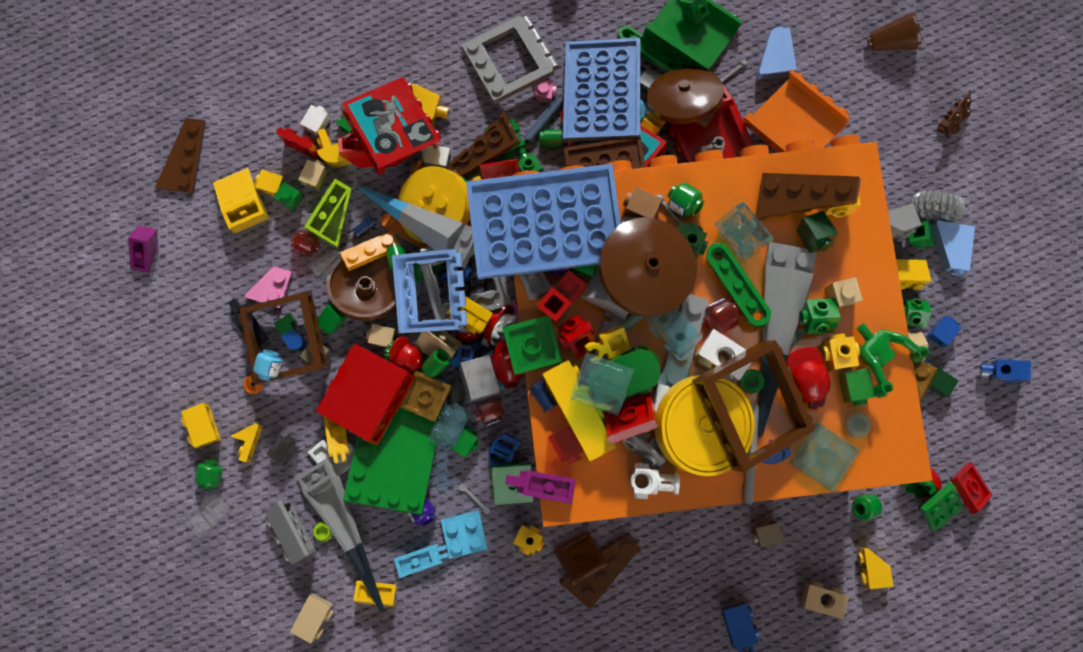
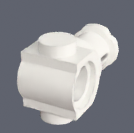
M635 463L633 473L629 478L633 498L648 499V494L657 495L658 491L673 492L675 495L679 494V472L660 474L656 469H649L650 464ZM639 474H644L647 477L648 482L644 488H638L635 484V478ZM661 481H668L671 484H662Z

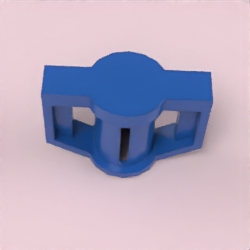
M478 340L470 346L462 345L457 351V356L450 362L457 369L461 362L475 359L476 353L482 350L483 347Z
M504 433L496 438L488 452L490 465L510 464L521 440L508 433ZM502 438L514 444V447L511 448L498 440ZM492 454L506 460V464L493 459Z

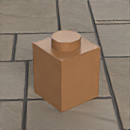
M636 187L633 194L628 192L624 200L623 206H626L624 214L630 217L654 218L662 198Z

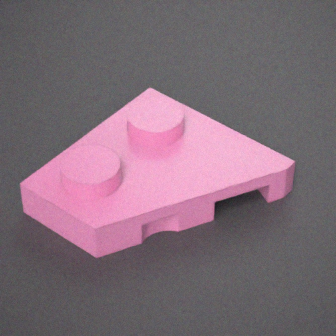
M273 267L245 294V298L262 303L285 297L293 272Z

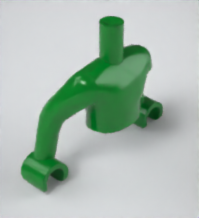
M865 323L856 328L865 340L864 344L860 347L859 356L871 368L878 382L873 389L877 398L886 397L887 393L893 390V384L886 380L882 367L896 355L890 346V342L906 347L910 351V359L914 363L923 361V357L929 355L927 347H919L903 334L885 329L872 334Z

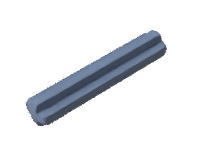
M556 96L525 133L524 139L527 142L532 143L540 134V131L546 127L563 106L562 98Z

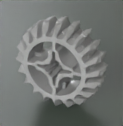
M931 190L916 193L911 204H914L920 218L932 221H959L962 219L965 211V201L957 195H952V193Z

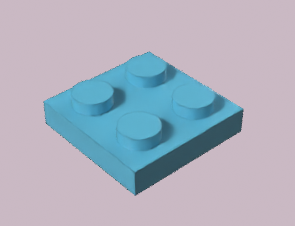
M479 510L441 520L449 559L488 549Z

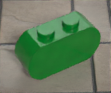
M638 345L611 359H602L594 363L590 369L588 389L596 400L604 404L613 402L620 404L629 399L628 396L633 394H646L652 390L651 387H654L660 378L659 358L651 348Z

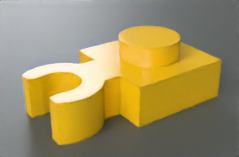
M621 325L598 335L600 342H589L584 346L587 351L596 349V353L589 357V360L593 363L600 361L604 354H606L607 358L611 359L631 349L624 327Z

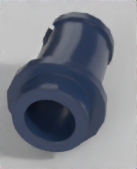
M371 216L365 217L366 220L352 229L359 239L371 229H376L377 223Z
M540 380L528 389L531 392L529 395L534 396L545 413L556 406L557 402L554 401L545 388L546 383L543 384Z

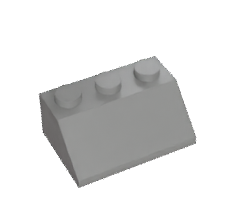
M913 203L888 211L893 244L903 241L910 234L915 233L916 228L922 225Z
M281 500L264 511L266 514L265 521L269 527L273 528L275 532L274 538L279 545H282L284 549L283 556L287 562L295 564L317 552L290 500Z

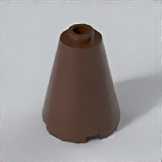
M909 13L870 32V36L867 37L868 48L872 47L873 51L921 49L919 46L922 44L920 24H916L914 19L918 18L916 13Z

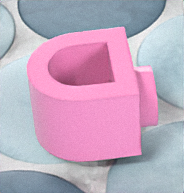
M544 79L534 85V96L538 101L551 103L552 97H556L557 86H553L554 81Z

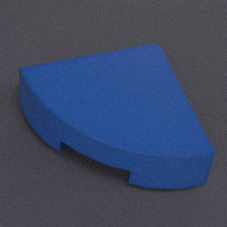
M784 448L762 461V463H780L790 457L793 451Z

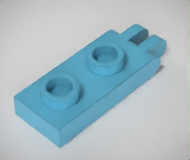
M437 544L394 558L399 578L443 563L442 559L449 557V553L440 554V551L447 549L446 545L438 547Z

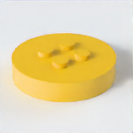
M437 166L419 169L406 180L400 191L398 200L466 225L470 220L466 182L460 175L451 170ZM401 223L403 229L410 237L425 243Z
M691 376L674 384L662 397L656 411L658 427L655 428L656 440L663 455L675 467L700 476L720 475L732 468L692 382L698 376ZM721 378L715 384L747 453L752 444L755 431L752 407L746 395L739 387L727 379Z

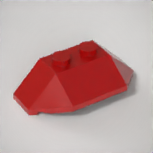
M353 132L338 138L340 156L358 168L373 167ZM408 156V157H406V158H404V159H402V160H399V161H397V162H395V163H393V164H391V165H388V166H386V167H396V166H398L399 164H401L403 161H405L406 159H408L410 156Z

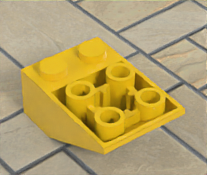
M249 168L213 182L221 212L228 229L233 233H238L270 219L260 194L255 187L256 185Z

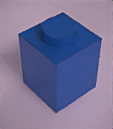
M945 316L936 322L926 336L943 348L951 343L961 327L957 325L958 323L955 319Z

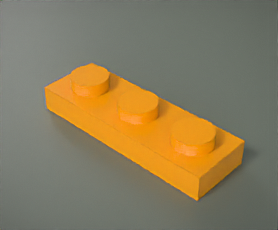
M391 230L340 252V257L347 270L351 271L385 256L389 246L400 244Z

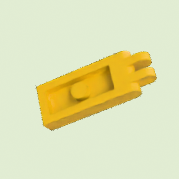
M324 417L329 457L334 458L335 464L339 463L338 456L340 455L342 462H347L346 454H349L346 429Z

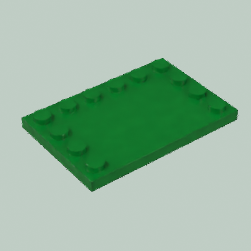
M444 406L436 423L399 407L378 446L358 436L343 501L422 515Z

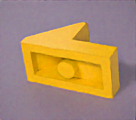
M253 424L231 436L245 441L238 451L240 461L251 463L263 425Z

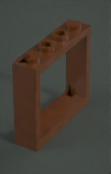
M302 292L239 308V320L244 329L243 340L248 348L247 359L251 363L252 368L250 373L251 379L255 385H264L328 369L312 293ZM300 301L313 364L279 372L276 378H270L269 381L259 379L258 374L253 371L259 348L252 313Z
M776 340L762 341L692 380L732 470L745 472L815 431L812 423L813 418L804 405L803 395L796 387L793 373L787 366L783 357V350ZM765 355L796 428L747 455L715 382Z

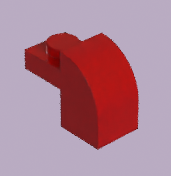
M568 270L557 285L548 291L537 307L557 323L569 311L588 285Z

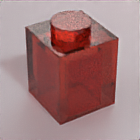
M570 425L548 437L561 464L567 462L569 466L582 459L579 454L584 452Z

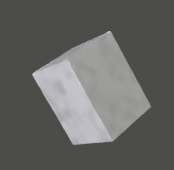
M489 355L460 363L459 371L469 403L496 396L500 392Z

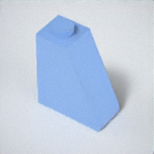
M776 27L771 30L763 51L756 81L789 77L791 70L796 72L797 68L790 28Z
M940 220L932 223L934 240L944 271L950 272V275L962 276V274L970 271L975 226Z

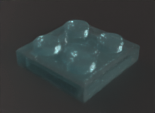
M816 423L814 425L815 431L807 436L790 464L829 491L834 492L860 450L822 424Z

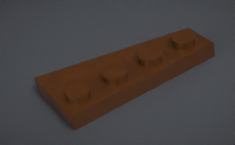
M505 112L499 115L500 118L494 124L491 123L487 127L488 130L481 137L478 136L474 139V143L468 149L465 148L448 164L451 171L466 178L479 170L480 164L490 163L521 144Z
M185 118L157 181L156 189L194 194L206 125L205 120Z
M624 535L601 552L607 563L606 567L574 586L569 577L560 582V584L587 608L591 609L639 551L640 547Z

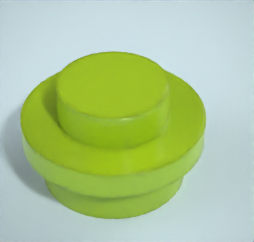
M320 522L314 527L313 534L318 541L325 542L333 536L325 522Z

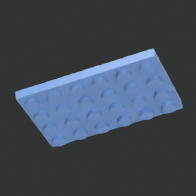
M640 38L566 42L564 142L607 141L640 137Z
M613 164L466 182L478 279L598 265L599 253L604 241L613 230L621 225Z

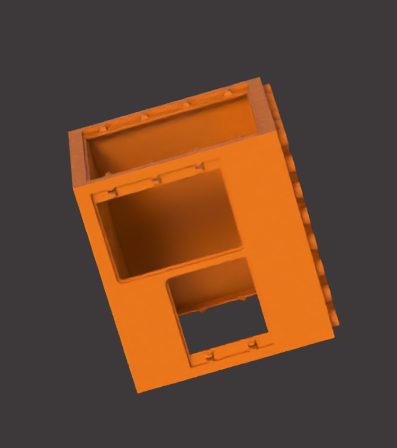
M844 135L831 140L832 147L815 149L813 140H799L787 144L786 152L769 154L767 145H754L740 151L741 157L723 159V152L721 150H709L696 154V162L678 164L677 157L674 155L652 158L649 161L650 167L632 169L631 162L627 160L607 163L613 164L621 223L625 216L630 217L624 214L626 206H623L624 200L628 192L633 194L636 187L655 196L662 195L667 205L669 202L668 193L674 185L678 186L681 183L687 182L703 194L705 202L698 215L683 218L677 214L685 224L698 225L703 228V232L708 233L705 241L709 242L704 255L699 254L696 258V280L690 294L709 300L708 305L723 298L725 300L722 301L720 309L709 314L705 313L687 378L702 375L709 371V369L698 363L699 359L695 357V354L713 329L746 350L762 342V328H754L747 323L708 265L706 252L709 246L714 243L725 244L763 298V265L768 242L807 249L796 230L803 217L822 211V208L811 210V212H796L777 218V216L766 218V220L757 221L755 215L762 173L859 176L861 179L859 188L861 205L851 215L843 217L827 215L837 230L838 235L830 249L824 252L817 251L813 270L814 275L806 300L828 299L825 287L834 282L856 277L863 301L838 309L841 319L835 333L806 334L804 325L800 324L799 321L796 329H803L804 336L797 339L789 350L788 357L793 351L802 347H814L822 356L821 349L824 347L823 343L831 340V335L845 333V337L854 336V340L860 348L865 340L856 328L862 323L866 324L872 334L885 329L903 334L909 338L877 142L860 143L859 135ZM580 165L567 166V167H563V168H561V169H559V170L573 169V168H581V167H584V166H580ZM522 171V172L515 173V174H513L512 176L524 175V174H532V173H539V172H538V171ZM660 204L654 218L665 221L677 229L679 226L677 221ZM719 254L713 256L715 260L722 259V256ZM544 271L551 288H554L565 275L553 276V273ZM572 272L587 285L590 283L591 280ZM514 275L519 323L548 316L537 307L545 295L530 301L519 276ZM584 290L560 321L556 323L551 319L562 363L569 360L571 365L575 363L582 375L579 377L581 384L588 386L589 372L594 364L589 360L592 351L576 359L570 349L565 351L558 339L561 334L557 328L567 320L579 315L583 322L589 321L595 331V334H593L595 342L599 341L596 338L602 320L612 322V319L603 316L604 309L582 299ZM678 306L674 310L660 316L644 317L626 331L631 348L644 345L651 348L657 354L660 361V373H663L682 306ZM760 313L753 315L756 320L762 319ZM890 342V346L896 355L882 367L886 380L893 384V390L888 392L886 397L877 398L875 396L874 398L867 399L868 404L853 406L852 402L844 403L838 375L848 371L869 368L874 388L878 384L877 379L871 368L860 356H858L859 366L828 371L831 387L826 396L825 405L823 407L819 406L817 410H812L808 408V403L804 402L807 411L813 418L812 423L815 431L786 447L793 451L786 460L776 464L760 462L755 466L753 502L932 481L914 365L910 359V351L901 344ZM718 353V360L720 363H724L727 360H729V357L726 353ZM761 357L752 361L747 370L756 369L761 372ZM560 364L525 373L536 472L576 479L572 504L539 498L543 527L743 503L745 472L731 469L716 476H700L675 467L667 459L657 470L660 474L679 472V494L675 495L673 492L658 491L657 495L648 494V499L633 498L629 478L633 473L635 463L646 464L642 458L634 451L627 449L622 441L614 443L616 448L588 462L558 404L544 413L534 396L529 395L531 392L528 388L540 380L543 384L546 383L542 374ZM732 381L746 395L750 405H759L760 391L748 393L741 388L740 381L736 383ZM546 384L545 388L547 389V391L550 393V395H551L552 398L554 399V397H553L551 391L549 390V388H548V386H547V384ZM656 385L654 387H651L652 390L650 392L652 396H654V393L656 391ZM779 387L777 388L763 435L761 437L757 436V450L765 446L770 439L775 440L796 428ZM638 393L633 394V395L628 396V397L630 398V397L636 396V395H638ZM595 398L590 399L594 408L599 406L604 417V407L615 403L604 404ZM654 429L648 432L650 433V436L646 440L648 443H650L653 438H656ZM644 474L636 476L635 484L638 488H644L647 485V477ZM661 481L662 484H671L668 481Z

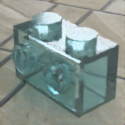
M744 201L733 207L714 224L721 237L729 242L735 254L742 258L744 262L774 239Z
M677 308L660 316L646 318L649 325L646 329L654 338L660 337L665 342L663 347L672 357L677 355L681 359L702 340V334Z
M457 403L446 405L441 411L438 422L432 428L429 440L443 449L454 447L471 413Z

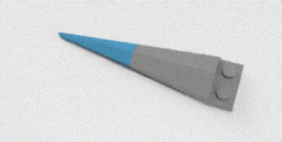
M357 186L359 190L435 251L456 249V253L461 252V268L465 269L474 252L472 227L365 187Z

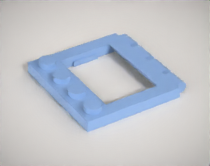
M456 249L392 255L399 333L462 329V325H467L466 311H461V307H466L465 290L459 291V287H464L463 270H457V267H462L461 252L456 253ZM446 260L451 320L433 319L418 322L413 264L436 263V261Z

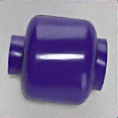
M426 497L422 515L408 513L415 525L426 526L435 519L436 510L429 498Z

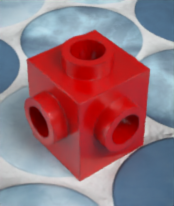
M577 315L557 327L561 334L558 339L565 351L570 349L576 359L590 352L584 347L589 342H595L593 337L595 331L589 321L583 322L580 316Z

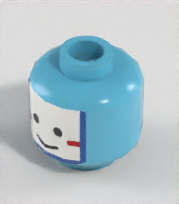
M264 350L262 353L257 354L253 371L258 374L259 379L269 381L270 378L278 376L282 359L278 353Z

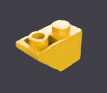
M859 548L857 560L862 567L860 581L864 588L893 587L891 566L868 548Z

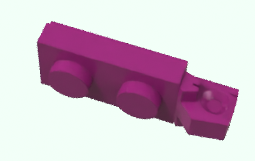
M520 470L519 476L507 474L505 484L518 486L516 493H521L525 496L572 504L576 479Z

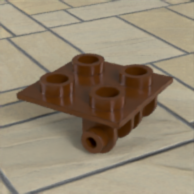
M971 90L968 91L962 100L953 104L938 124L939 128L937 130L940 133L946 132L948 139L952 134H956L959 131L963 119L967 120L971 114Z

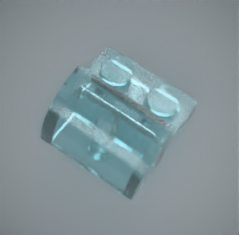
M586 352L570 399L618 415L634 369Z

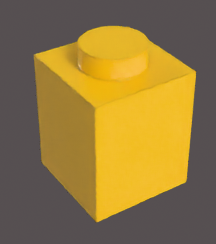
M261 169L260 175L258 174L255 178V187L259 192L274 196L282 183H286L287 180L281 175Z

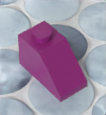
M138 226L128 237L130 269L149 273L158 245L157 230Z

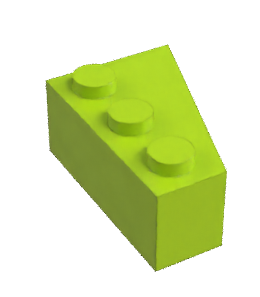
M334 179L305 224V230L338 249L352 189Z

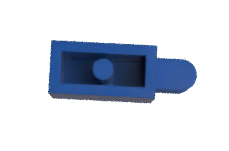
M740 602L722 607L721 612L732 648L738 649L739 652H744L743 648L749 646V650L745 652H755L753 645L758 644L757 637H759V632L756 625L752 624L753 612L750 605L747 606L745 602Z

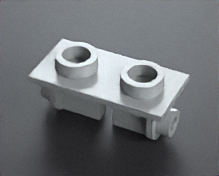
M648 432L640 433L622 441L627 449L637 453L646 464H650L649 466L654 467L656 470L667 459L660 450L656 438H653L650 443L646 441L650 436Z

